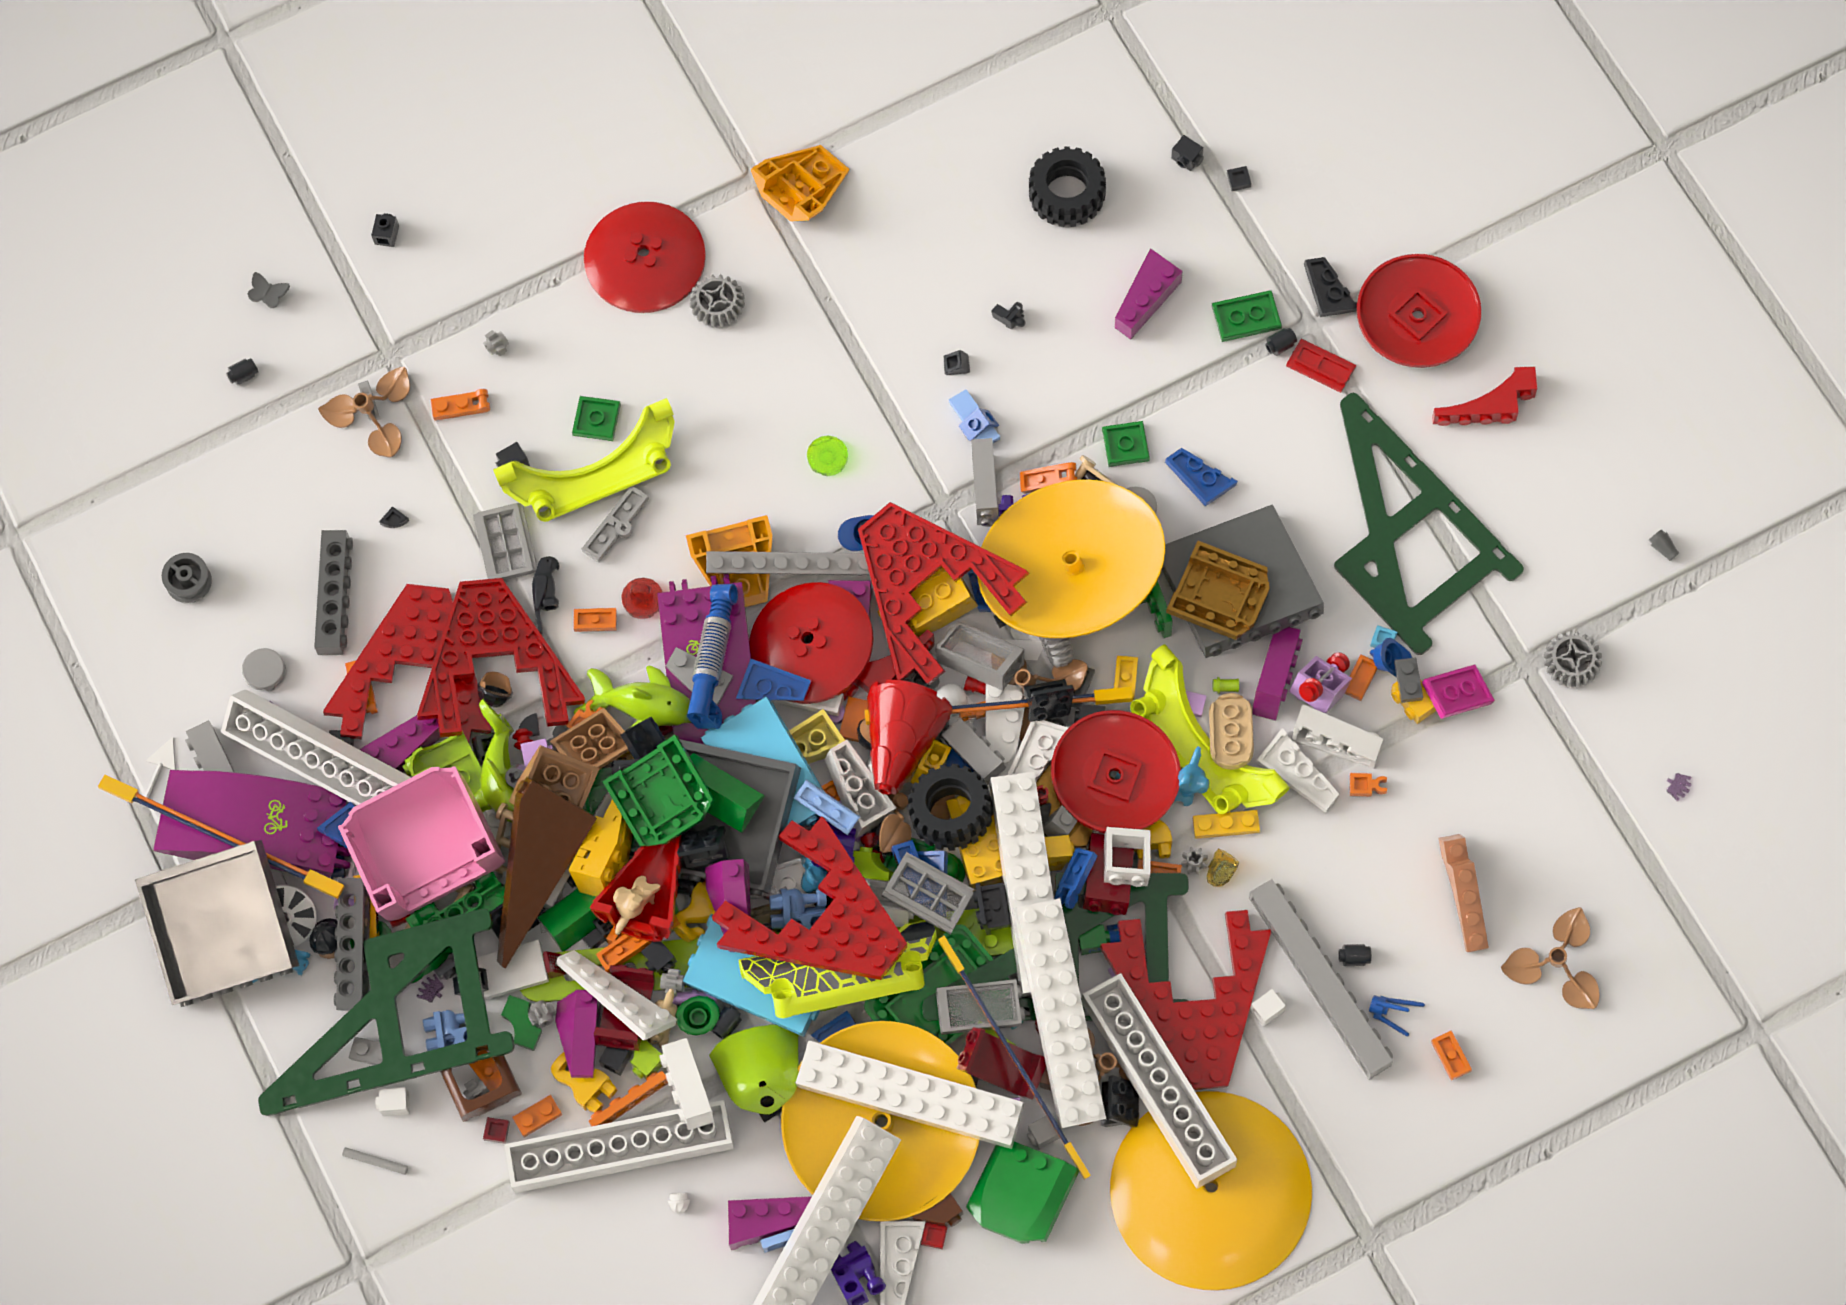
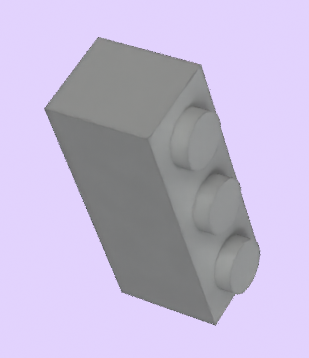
M959 718L942 734V737L973 771L981 775V779L985 780L988 785L991 777H997L1006 769L1003 763L1005 758L999 751L993 752L989 748L990 742L983 735L979 737L975 733L977 729L970 721L965 723Z

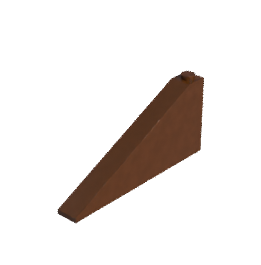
M526 777L525 780L518 784L514 802L497 962L505 969L597 819L588 811L529 777Z

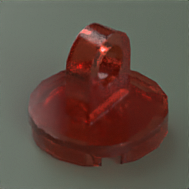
M636 578L624 587L621 595L622 605L625 611L634 618H650L657 611L659 612L657 593H662L663 591L659 584L652 579Z

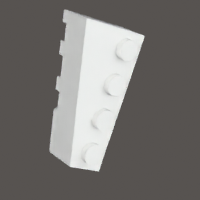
M1302 704L1294 727L1292 741L1374 768L1383 738L1374 732H1367Z
M848 740L831 748L825 758V763L842 804L860 816L853 827L856 829L855 837L858 838L877 827L888 815L893 814L896 807L887 795L875 790L872 773Z
M687 1038L662 1045L663 1054L659 1055L662 1067H666L668 1072L665 1073L668 1085L673 1086L674 1089L672 1091L674 1103L680 1106L678 1114L681 1123L685 1122L688 1130L713 1123L712 1110Z

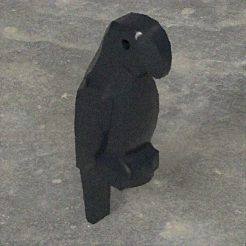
M551 556L540 559L532 581L534 610L540 634L543 633L540 616L541 609L550 611L556 610L559 607V600L555 597V581L552 572L556 569L559 570L560 566L558 560Z

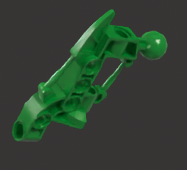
M492 871L473 881L477 889L461 897L443 910L439 911L434 902L415 911L414 914L406 918V921L410 927H415L485 908L492 911L503 903L505 885L502 887ZM479 903L476 907L471 908L473 904ZM452 947L446 949L412 983L419 981L422 977L437 969L447 959L449 953H453Z

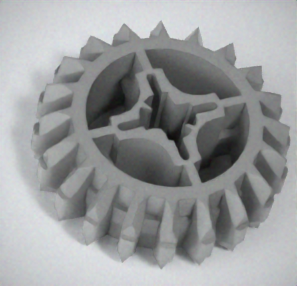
M712 274L709 280L704 276V283L698 281L697 287L692 289L693 294H690V308L693 309L692 314L697 316V320L699 322L703 321L705 326L711 323L713 328L716 324H719L722 328L725 322L730 325L731 319L737 321V314L741 315L742 308L745 306L743 301L745 299L744 293H742L741 286L737 285V281H731L729 276L723 279L721 274L718 278H715ZM726 292L733 296V302L726 298ZM702 300L708 304V310L701 305Z
M1568 631L1566 636L1560 633L1558 634V639L1552 638L1551 644L1546 646L1547 651L1544 653V658H1546L1544 666H1548L1547 674L1553 673L1552 680L1559 678V685H1562L1564 681L1567 682L1568 688L1572 683L1577 688L1580 686V682L1583 685H1587L1588 680L1593 681L1595 675L1599 674L1600 669L1598 667L1602 665V661L1599 660L1602 654L1597 652L1599 645L1592 646L1594 640L1590 639L1587 641L1586 634L1579 637L1578 631L1575 632L1574 636ZM1567 647L1566 653L1556 657V653L1561 648ZM1590 662V666L1582 672L1578 671L1580 665Z
M1039 637L1052 666L1058 668L1072 662L1074 656L1069 638Z

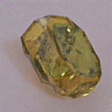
M1218 848L1208 866L1207 882L1214 887L1225 885L1237 870L1239 861L1231 854Z

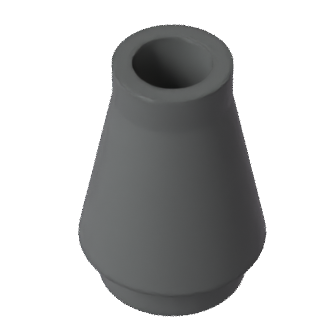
M1662 529L1649 539L1652 543L1651 546L1669 561L1679 554L1668 533H1665Z

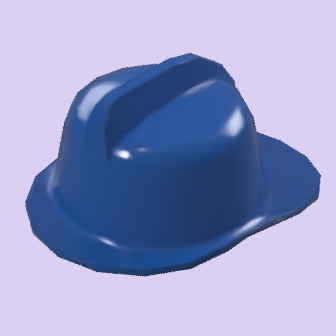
M865 515L845 520L838 530L840 544L850 551L863 550L858 529L874 515Z
M1386 638L1375 649L1370 651L1376 668L1389 672L1395 677V660L1413 658L1411 653L1393 638Z

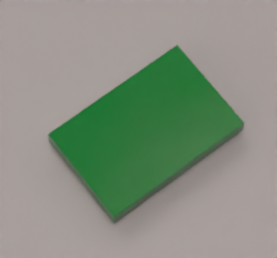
M1272 290L1212 303V310L1222 342L1282 329Z

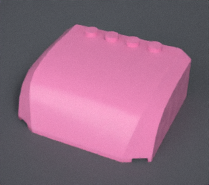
M431 767L353 807L349 812L348 818L342 825L338 826L377 913L388 922L401 919L498 869L506 862L475 796L456 767Z

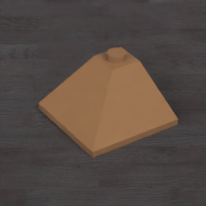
M602 708L550 741L559 753L595 766L599 770L629 752L628 747L620 736L625 731L605 708Z
M540 745L517 781L509 802L514 805L518 784L525 780L526 777H529L583 809L599 768Z

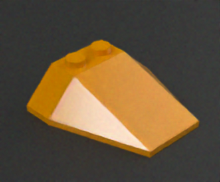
M822 145L765 159L751 168V172L762 198L789 221L810 220L823 211L848 174L849 168Z
M767 515L686 535L690 555L710 586H712L711 576L716 575L718 584H724V574H706V551L771 552L772 531ZM729 574L730 584L742 582L745 607L768 602L770 574Z

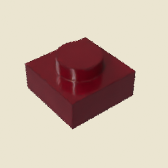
M487 1117L483 1140L506 1144L510 1121Z

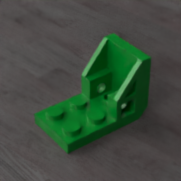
M1157 580L1155 586L1141 604L1147 602L1150 613H1154L1156 618L1154 621L1158 633H1162L1164 639L1172 636L1173 620L1171 615L1166 613L1167 604Z

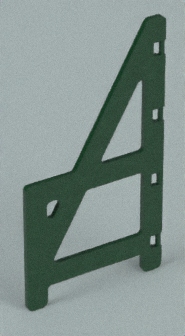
M1353 392L1341 400L1340 409L1369 535L1334 563V568L1392 630L1397 631V635L1416 655H1422L1432 646L1431 638L1423 631L1424 626L1492 571H1498L1507 581H1514L1523 573L1524 568L1397 434L1369 408V405L1357 393ZM1366 411L1373 420L1368 422L1362 414ZM1373 445H1377L1421 491V494L1393 516H1388L1386 513L1371 448ZM1408 456L1417 464L1413 468L1405 461ZM1451 502L1458 506L1459 512L1455 513L1449 507ZM1434 510H1439L1480 554L1417 605L1409 607L1394 542ZM1496 548L1505 555L1501 560L1493 552ZM1369 562H1374L1377 567L1378 576H1371L1364 566Z
M1059 872L1055 876V895L1064 872ZM1150 873L1148 886L1136 887L1131 885L1128 908L1138 902H1142L1145 905L1146 966L1149 983L1169 981L1167 897L1183 896L1188 892V877L1183 873ZM1087 879L1078 896L1086 895ZM1077 901L1073 909H1069L1063 904L1062 910L1079 986V936L1116 915L1106 912H1092L1080 908ZM1014 948L967 974L970 982L978 984L1002 981L1016 973ZM960 978L946 987L967 984L963 978ZM977 992L994 1021L1013 1020L1011 998H985L982 995L983 992ZM936 993L925 998L922 1004L923 1017L928 1021H939ZM972 993L947 995L948 1008H961L962 1014L949 1015L950 1020L989 1021ZM1019 998L1020 1007L1029 1008L1030 1014L1025 1015V1020L1021 1021H1036L1032 998ZM1173 999V1003L1188 1001L1186 999ZM1085 1016L1086 1021H1093L1090 1016Z
M485 908L366 939L363 945L371 990L259 1096L260 1113L265 1116H271L288 1110L348 1096L353 1093L364 1092L512 1053L515 1045L510 1032L503 1031L495 1034L490 1032L474 942L475 934L492 928L493 922L490 911ZM452 947L468 1038L461 1043L406 1056L396 997L446 949ZM403 953L404 959L395 968H391L390 957ZM375 1019L382 1062L315 1080L314 1075L370 1021ZM488 1046L489 1053L478 1055L477 1048ZM423 1063L424 1070L413 1072L412 1065ZM359 1079L360 1086L349 1089L348 1082ZM295 1096L297 1103L285 1106L284 1099Z

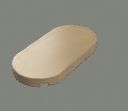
M1226 693L1219 696L1210 705V752L1213 761L1218 766L1233 770L1244 767L1253 757V714L1250 702L1244 699L1243 696L1236 693Z

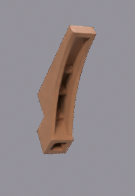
M1461 834L1439 838L1441 855L1453 891L1465 951L1472 952L1487 949L1489 947L1475 865L1468 858L1465 837Z

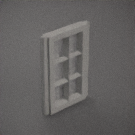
M514 503L473 514L488 579L502 578L503 580H508L536 572V560L521 503Z
M906 852L881 896L951 934L972 898L974 889Z

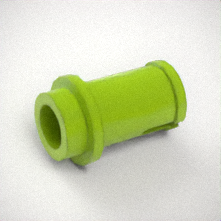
M1217 677V679L1212 681V690L1217 692V694H1220V692H1239V678L1220 679V677Z

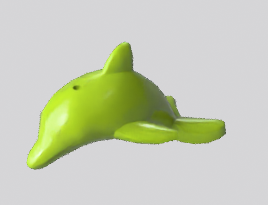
M650 665L646 667L650 683L634 682L613 688L611 679L604 672L594 668L587 670V676L594 690V696L588 700H594L591 704L593 711H597L600 706L606 710L611 706L636 719L637 721L632 726L649 717L654 719L658 727L692 723L687 718L690 704L689 698L671 688L669 679L660 669ZM587 702L575 708L574 715L579 709L585 712Z
M482 699L479 707L495 734L483 761L481 788L474 796L480 807L490 806L497 813L500 805L506 803L508 804L507 809L513 812L514 805L509 800L514 788L506 782L505 775L511 767L508 748L509 736L514 732V729L501 713L498 715Z

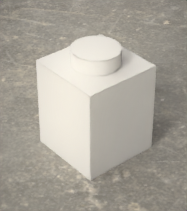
M1271 989L1251 1004L1250 1010L1264 1027L1285 1012L1286 1001L1279 992L1275 993Z
M406 1087L379 1089V1096H376L375 1103L376 1109L383 1116L409 1114V1092Z

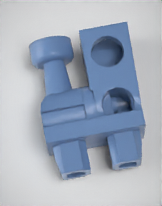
M785 888L780 889L781 894L769 896L770 909H781L782 913L770 915L772 929H783L792 918L810 930L826 910L825 906H827L826 894L819 889L816 890V894H802L798 889L787 890ZM817 903L816 907L805 908L806 904Z
M451 1010L433 1012V1017L423 1019L424 1031L426 1033L436 1031L435 1038L426 1039L427 1051L461 1043L468 1038L466 1027L460 1028L459 1025L465 1023L464 1013L455 1014Z

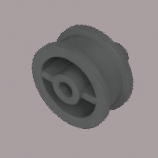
M177 554L171 557L162 569V582L169 595L178 602H196L202 599L210 590L212 584L211 573L203 559L196 554Z

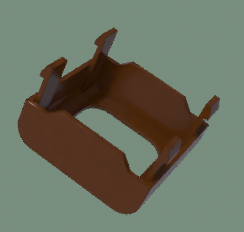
M488 1046L477 1048V1052L481 1050L489 1051ZM504 1055L494 1057L502 1076L501 1085L472 1100L462 1096L452 1074V1069L440 1071L463 1122L504 1105L522 1094Z

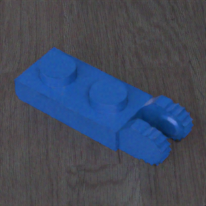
M1076 848L1058 885L1059 888L1054 899L1060 898L1061 905L1065 904L1067 908L1073 909L1078 901V894H1080L1098 855L1091 851Z

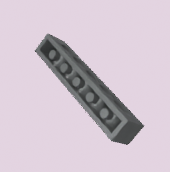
M321 530L314 648L318 655H343V650L347 647V635H344L345 628H348L346 608H349L350 605L347 589L351 587L348 569L352 568L349 550L353 549V539L349 537L347 530ZM341 551L338 556H332L334 552ZM333 571H340L339 574L335 576L331 575ZM333 590H339L337 594L330 595ZM333 609H337V610H338V611H337L335 614H333V615H330V614H329V612H330L331 610H333ZM337 629L335 633L327 634L329 630Z
M338 878V882L345 886L335 908L338 927L335 928L337 949L334 953V959L337 962V971L334 973V982L337 984V990L334 994V1005L336 1010L349 1011L369 992V975L363 943L366 939H370V896L361 878ZM354 895L355 903L353 906H350L349 898ZM351 917L355 919V925L352 928L348 925ZM353 939L355 946L352 950H349L348 942ZM353 961L354 969L349 972L347 968L348 963ZM350 983L354 985V991L351 994L347 991Z

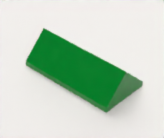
M693 753L689 757L715 799L708 813L743 833L765 795Z
M578 888L538 916V919L562 952L595 929L592 921L598 919L590 909L596 897L580 893Z

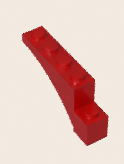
M1514 367L1513 374L1489 393L1463 404L1434 408L1432 415L1433 424L1447 426L1455 423L1460 425L1481 423L1486 425L1492 422L1509 424L1516 421L1518 416L1517 399L1530 400L1536 396L1537 380L1535 367Z
M927 629L918 638L930 651L934 647L935 641L934 634ZM891 655L869 662L860 678L843 692L844 701L848 697H853L857 693L859 686L868 693L870 686L875 682L885 684L886 680H898Z

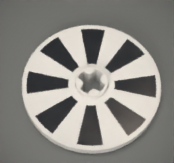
M276 885L283 912H286L289 918L286 919L293 946L295 947L303 943L311 935L316 924V908L312 899L303 890L291 885Z

